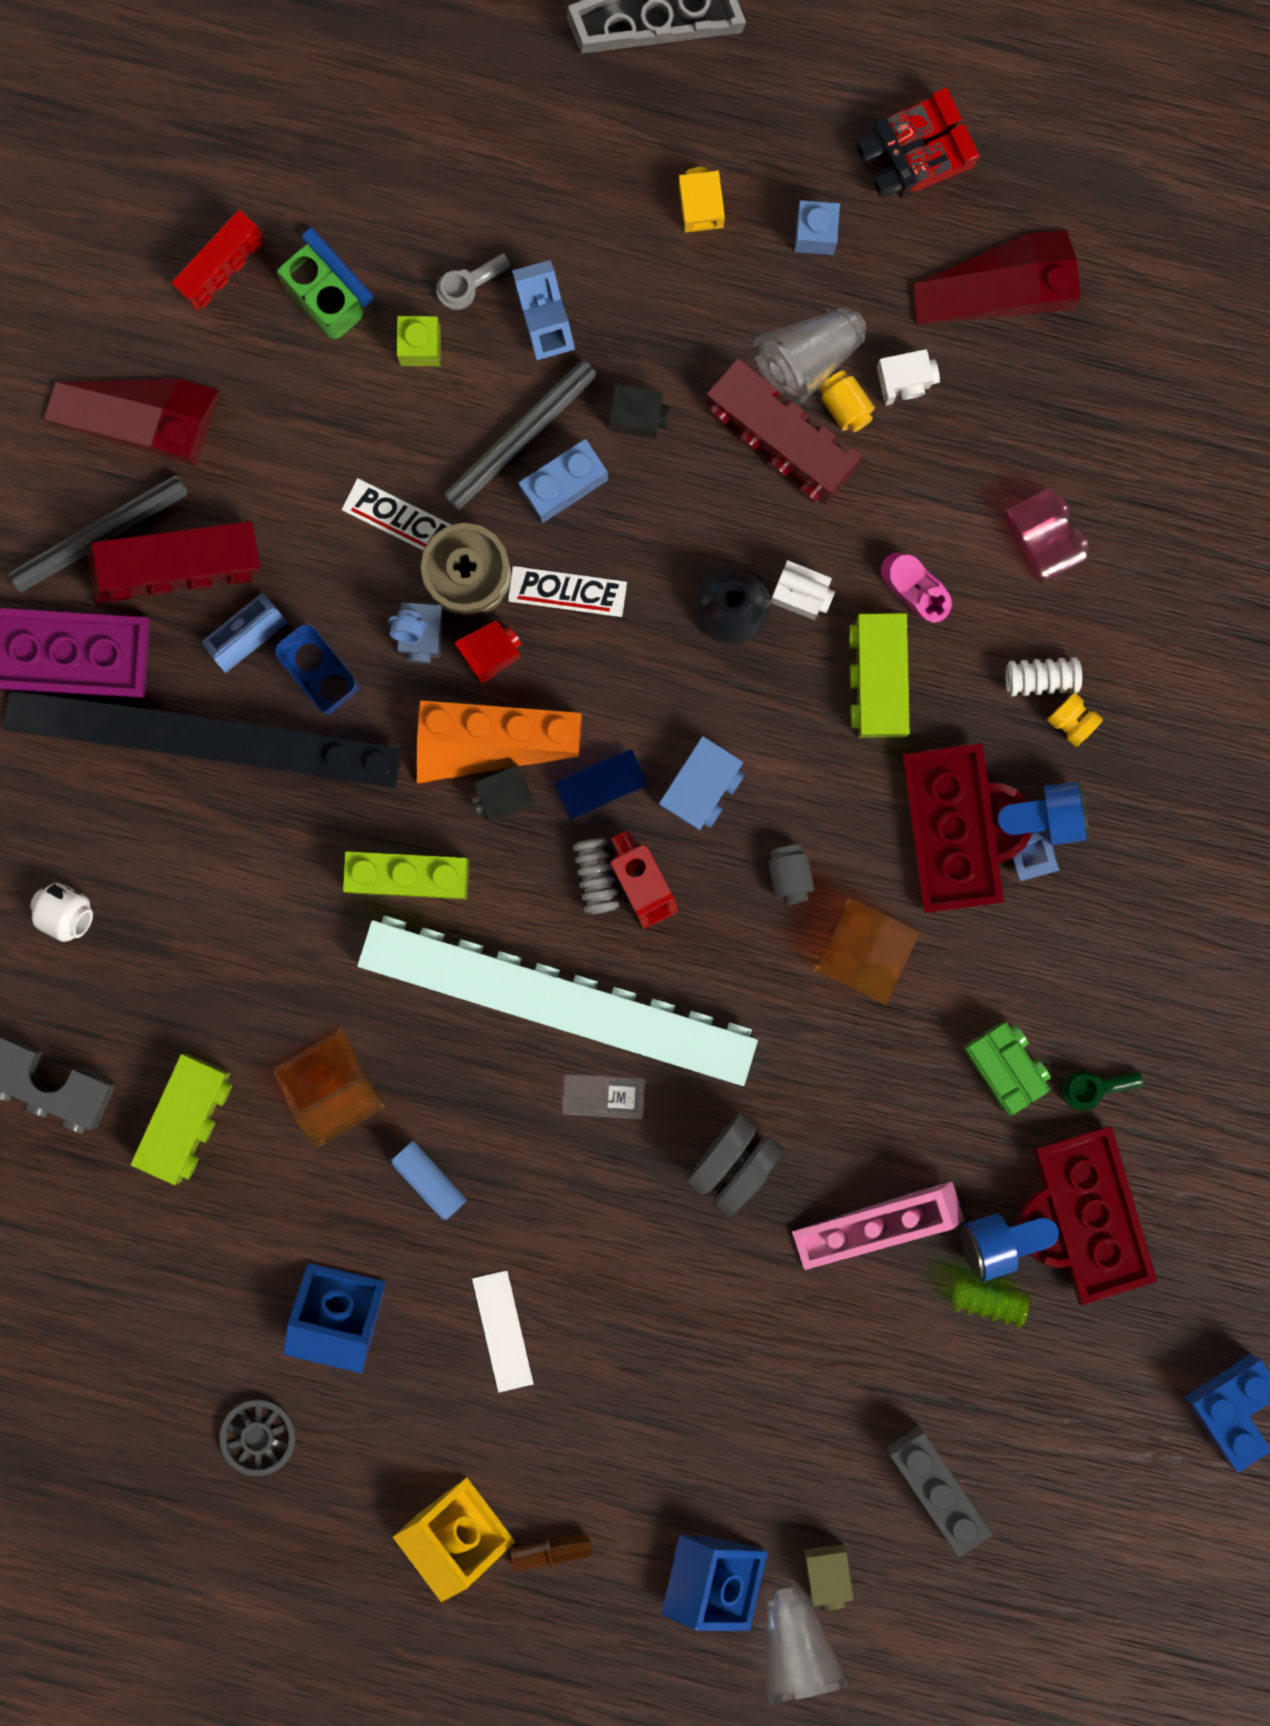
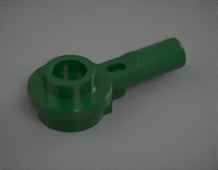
M1076 1071L1065 1079L1062 1086V1096L1071 1108L1078 1111H1087L1094 1108L1100 1102V1099H1103L1105 1094L1143 1087V1080L1140 1072L1100 1079L1099 1076L1096 1077L1088 1071Z

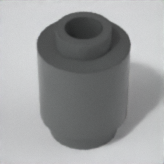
M797 844L771 850L772 860L768 861L775 898L784 899L785 905L809 901L808 894L815 892L808 855L803 853L802 846Z

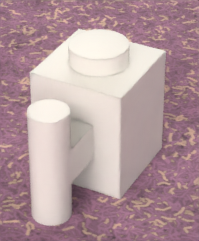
M787 560L771 603L815 620L818 612L827 613L835 593V591L829 589L832 578Z

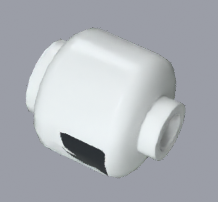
M53 883L45 889L37 891L31 900L30 909L32 910L33 925L38 930L61 942L80 938L85 934L92 922L93 912L90 909L89 899L84 894L63 883Z

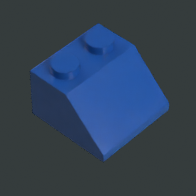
M308 1263L288 1322L283 1355L362 1374L371 1346L386 1282Z
M679 1535L661 1615L696 1631H750L768 1551L709 1536Z

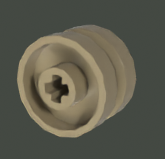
M470 523L450 525L435 534L423 551L420 567L424 585L435 603L441 605L451 615L466 618L485 615L500 605L509 591L512 575L506 549L498 537L483 526ZM471 566L475 571H470L471 577L462 578L461 568Z

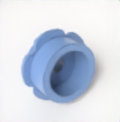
M401 610L398 612V616H392L388 621L392 625L390 636L404 643H420L423 633H425V630H428V624L422 620V615L411 610Z

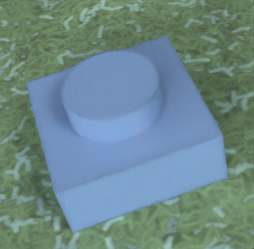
M1048 831L1033 833L1027 847L1013 858L1020 881L1059 871Z

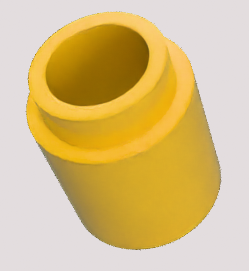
M842 370L829 377L818 388L823 395L821 401L842 431L851 428L853 432H857L872 421L873 418L870 414L875 409V406L854 376H848Z

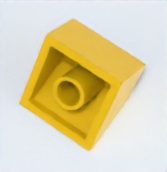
M467 1477L418 1513L393 1536V1539L441 1602L467 1589L515 1543V1540Z

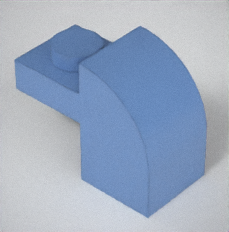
M551 260L513 270L519 302L536 359L540 360L575 350Z

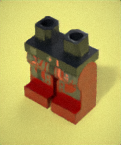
M947 87L933 93L931 98L909 109L876 122L873 131L857 142L856 150L864 164L882 157L887 169L874 174L872 177L873 186L879 198L897 193L900 194L901 198H904L914 191L924 189L974 168L980 155L965 124L960 125L962 121L961 115Z

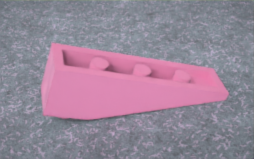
M951 1181L794 1230L792 1233L803 1268L807 1270L954 1229L965 1219L953 1182Z

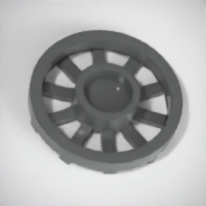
M264 1399L248 1400L232 1409L223 1421L219 1436L220 1448L226 1461L240 1473L249 1476L269 1475L279 1470L292 1455L296 1442L295 1426L289 1414L279 1404ZM255 1406V1421L252 1422L244 1409ZM262 1407L273 1410L266 1422L262 1421ZM238 1414L246 1427L241 1428L230 1424L231 1420ZM278 1415L281 1416L286 1425L272 1429L270 1425ZM227 1431L240 1434L241 1439L227 1443ZM285 1431L289 1433V1443L274 1439L276 1434ZM272 1445L286 1449V1453L280 1460L270 1448ZM242 1446L245 1451L237 1460L232 1456L230 1449ZM264 1453L273 1462V1465L267 1468H262V1454ZM249 1454L255 1455V1468L242 1465Z

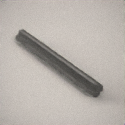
M582 360L444 493L445 499L451 506L457 510L461 509L596 378L597 375L594 368L588 362Z
M177 475L170 477L10 571L9 578L19 592L30 589L86 556L92 542L113 540L186 497L188 494L186 486Z

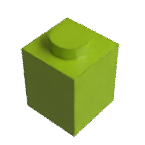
M397 316V357L401 366L440 367L441 326L438 316Z

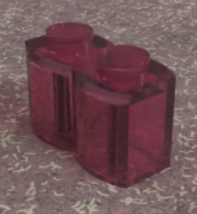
M1051 488L1008 509L1003 514L1010 531L1022 549L1025 559L1039 584L1087 559L1085 551L1088 550V544L1079 529H1072L1066 518L1070 511L1065 499L1060 493L1055 495Z

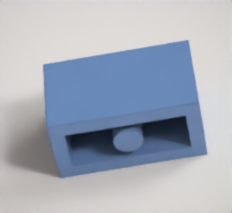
M584 439L520 481L519 487L521 493L543 524L607 482L608 471L588 441Z
M703 736L660 801L659 807L698 832L703 825L711 828L723 810L722 807L717 805L725 791L732 795L745 774L739 771L743 762Z

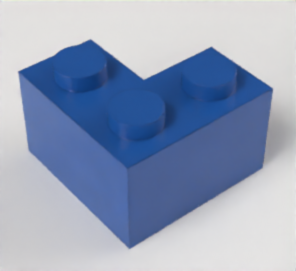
M1250 1353L1184 1397L1226 1463L1237 1473L1270 1453L1269 1445L1250 1418L1251 1415L1270 1403V1372L1258 1357Z

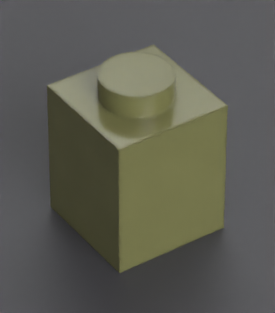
M844 1544L805 1549L804 1554L813 1607L821 1606V1609L825 1611L844 1608L845 1602L854 1601L847 1551Z

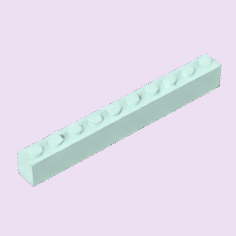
M383 916L381 923L371 921L357 967L734 1084L745 1085L758 1042L757 1039L750 1037L752 1029L730 1022L727 1030L711 1025L714 1017L690 1011L688 1018L673 1013L675 1005L652 999L650 1006L635 1002L636 993L614 987L612 994L596 989L597 981L575 975L573 982L558 978L559 969L537 963L535 970L519 966L522 959L520 957L499 951L497 958L481 954L483 946L460 939L458 946L443 942L445 934L423 927L420 935L405 930L407 922L388 916Z

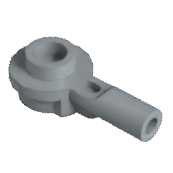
M501 254L470 273L465 269L446 272L437 283L436 294L439 301L444 307L451 310L467 308L475 298L476 287L511 268L510 262L505 254Z

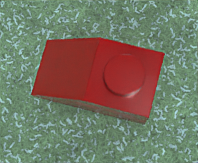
M497 620L455 642L459 653L481 684L521 658L520 653L516 649L522 645L521 641L509 624L502 629Z

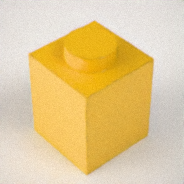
M696 167L687 170L686 175H679L678 187L684 233L724 228L725 215L719 170L709 171L707 167Z

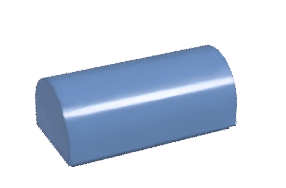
M263 592L205 638L202 644L215 662L227 673L288 622Z
M414 1140L391 1160V1165L441 1220H447L468 1200Z

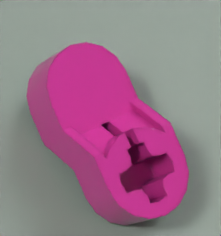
M895 552L885 558L881 566V576L892 593L909 607L916 617L934 623L940 622L948 616L952 607V599L948 591L937 578L925 569L915 556Z

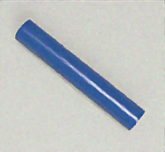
M313 228L308 229L302 235L301 239L314 250L354 294L363 307L368 306L374 300L375 296Z

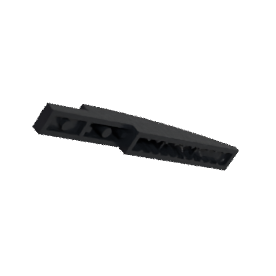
M9 691L3 730L395 789H397L403 751L402 748L325 737L319 734Z

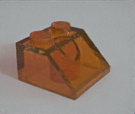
M849 898L843 906L814 972L887 1005L920 933L882 912Z
M343 1029L336 1031L273 1069L295 1122L315 1148L320 1147L386 1108L374 1081Z

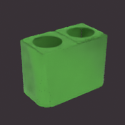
M308 244L277 270L281 287L328 338L338 339L342 337L362 318L363 309L359 300ZM313 259L318 266L316 279L309 284L296 283L292 279L291 274L305 261ZM335 286L344 293L345 304L339 312L326 314L319 309L317 295L324 287Z

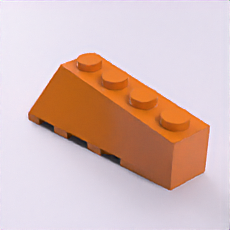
M420 700L417 733V784L488 771L505 770L517 764L518 766L533 765L579 757L582 714Z

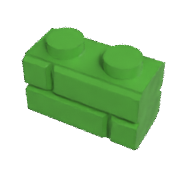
M1002 1021L962 1048L1004 1113L1012 1116L1048 1093L1050 1088L1046 1081L1051 1077L1038 1058L1032 1061L1024 1050V1047L1029 1045L1020 1028L1016 1024L1009 1027L1007 1022Z

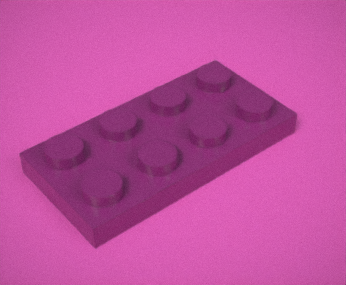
M0 608V690L145 699L150 619L148 617Z

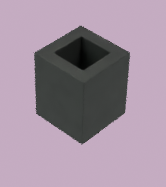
M616 384L609 419V431L656 439L658 428L666 429L670 406L663 405L664 393Z
M518 764L473 783L477 793L470 795L479 817L487 814L491 823L535 804Z

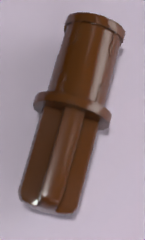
M586 1533L552 1540L550 1536H546L545 1541L510 1547L513 1569L515 1573L549 1565L551 1569H555V1564L589 1558L592 1556L590 1537Z

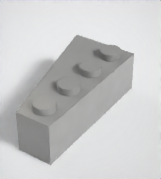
M582 0L569 5L566 15L581 54L742 33L746 25L738 0Z

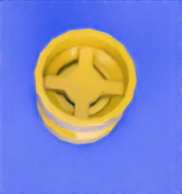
M1076 692L1072 693L1047 719L1055 729H1062L1067 734V740L1075 748L1104 720L1096 711H1089L1084 706V700Z

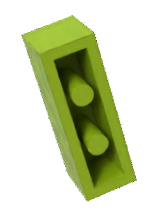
M907 613L858 614L856 625H849V649H856L857 663L850 665L849 671L850 689H857V704H851L850 707L851 729L858 728V738L907 737L910 734Z
M345 852L343 892L350 894L467 900L469 859Z
M188 1053L181 1054L132 1160L131 1166L172 1185L181 1183L183 1178L189 1180L199 1160L198 1157L194 1156L196 1148L200 1141L207 1142L216 1121L210 1119L217 1104L220 1106L224 1105L231 1091L232 1084L227 1082L231 1073Z

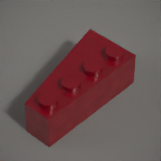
M737 359L706 394V403L709 405L707 408L708 413L720 424L725 425L729 422L739 431L738 439L750 450L755 451L759 448L770 458L767 461L768 465L776 473L784 478L789 474L800 484L797 487L798 491L806 499L814 504L819 500L825 506L857 470L862 455L852 447L847 453L840 449L841 445L836 440L837 436L825 426L822 428L817 426L814 429L809 425L811 420L805 410L790 400H786L784 404L777 399L780 396L777 388L740 359Z
M252 521L92 542L87 555L95 604L123 601L143 595L160 596L172 593V590L188 588L189 591L203 590L212 587V583L227 581L228 585L245 584L251 582V576H256L261 569Z

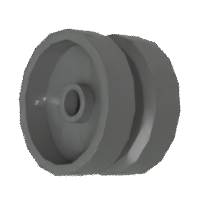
M741 1113L721 1132L685 1181L698 1194L703 1195L709 1193L720 1180H723L724 1183L714 1197L713 1206L729 1218L736 1214L746 1201L750 1200L771 1174L772 1168L785 1149L770 1136L760 1138L749 1151L745 1150L755 1135L756 1125Z

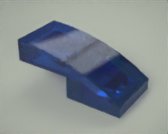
M630 749L554 783V786L569 820H572L648 786V783L633 750Z

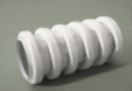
M1071 657L1069 662H1066L1065 658H1058L1057 662H1053L1052 659H1046L1045 663L1035 659L1032 664H1029L1027 660H1021L1020 664L1017 665L1015 661H1009L1005 671L1007 692L1010 696H1017L1018 692H1022L1023 696H1028L1030 691H1034L1035 695H1041L1042 691H1047V694H1054L1055 690H1059L1061 694L1067 692V689H1071L1073 693H1078L1082 687L1081 663L1077 657Z

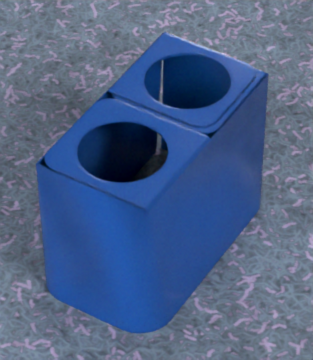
M302 625L277 645V658L323 714L330 715L361 690L353 675L314 627ZM304 644H314L323 653V662L315 671H303L296 664L295 654ZM329 675H339L347 682L348 692L338 702H329L320 693L321 682Z

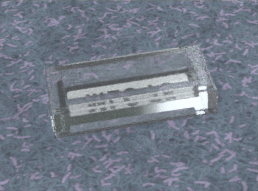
M565 1074L563 1114L643 1119L645 1079Z

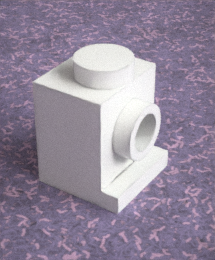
M927 349L882 358L877 365L885 406L892 405L896 395H901L903 400L917 398L925 395V389H929L932 384L940 383L937 362L935 359L929 360Z

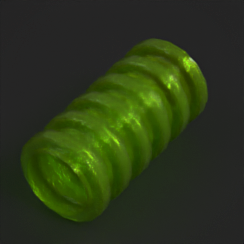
M962 1276L957 1281L952 1307L955 1312H959L961 1309L965 1310L966 1315H972L973 1312L978 1313V1318L981 1319L989 1316L992 1322L1000 1319L1003 1325H1009L1011 1322L1014 1323L1015 1328L1020 1329L1025 1324L1028 1316L1030 1298L1028 1293H1022L1020 1296L1017 1295L1016 1290L1011 1289L1009 1292H1005L1002 1286L994 1289L991 1283H986L983 1286L980 1285L979 1280L975 1279L973 1282H968V1278Z

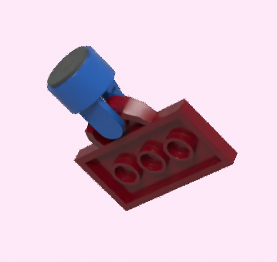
M983 743L903 754L924 913L1005 903L999 863L1015 858L1027 847L1033 832L1050 830L1052 845L1086 841V837L1090 836L1083 784L1079 785L1078 781L1044 786L1046 800L1028 802L1017 789L1004 783H988Z
M1105 1126L1033 1149L1044 1188L1030 1195L1022 1205L1017 1225L1008 1227L1003 1217L996 1213L964 1223L960 1231L962 1249L967 1264L975 1278L980 1279L982 1282L1016 1272L1018 1270V1257L1029 1255L1036 1262L1055 1268L1068 1267L1079 1305H1086L1158 1282L1112 1126Z

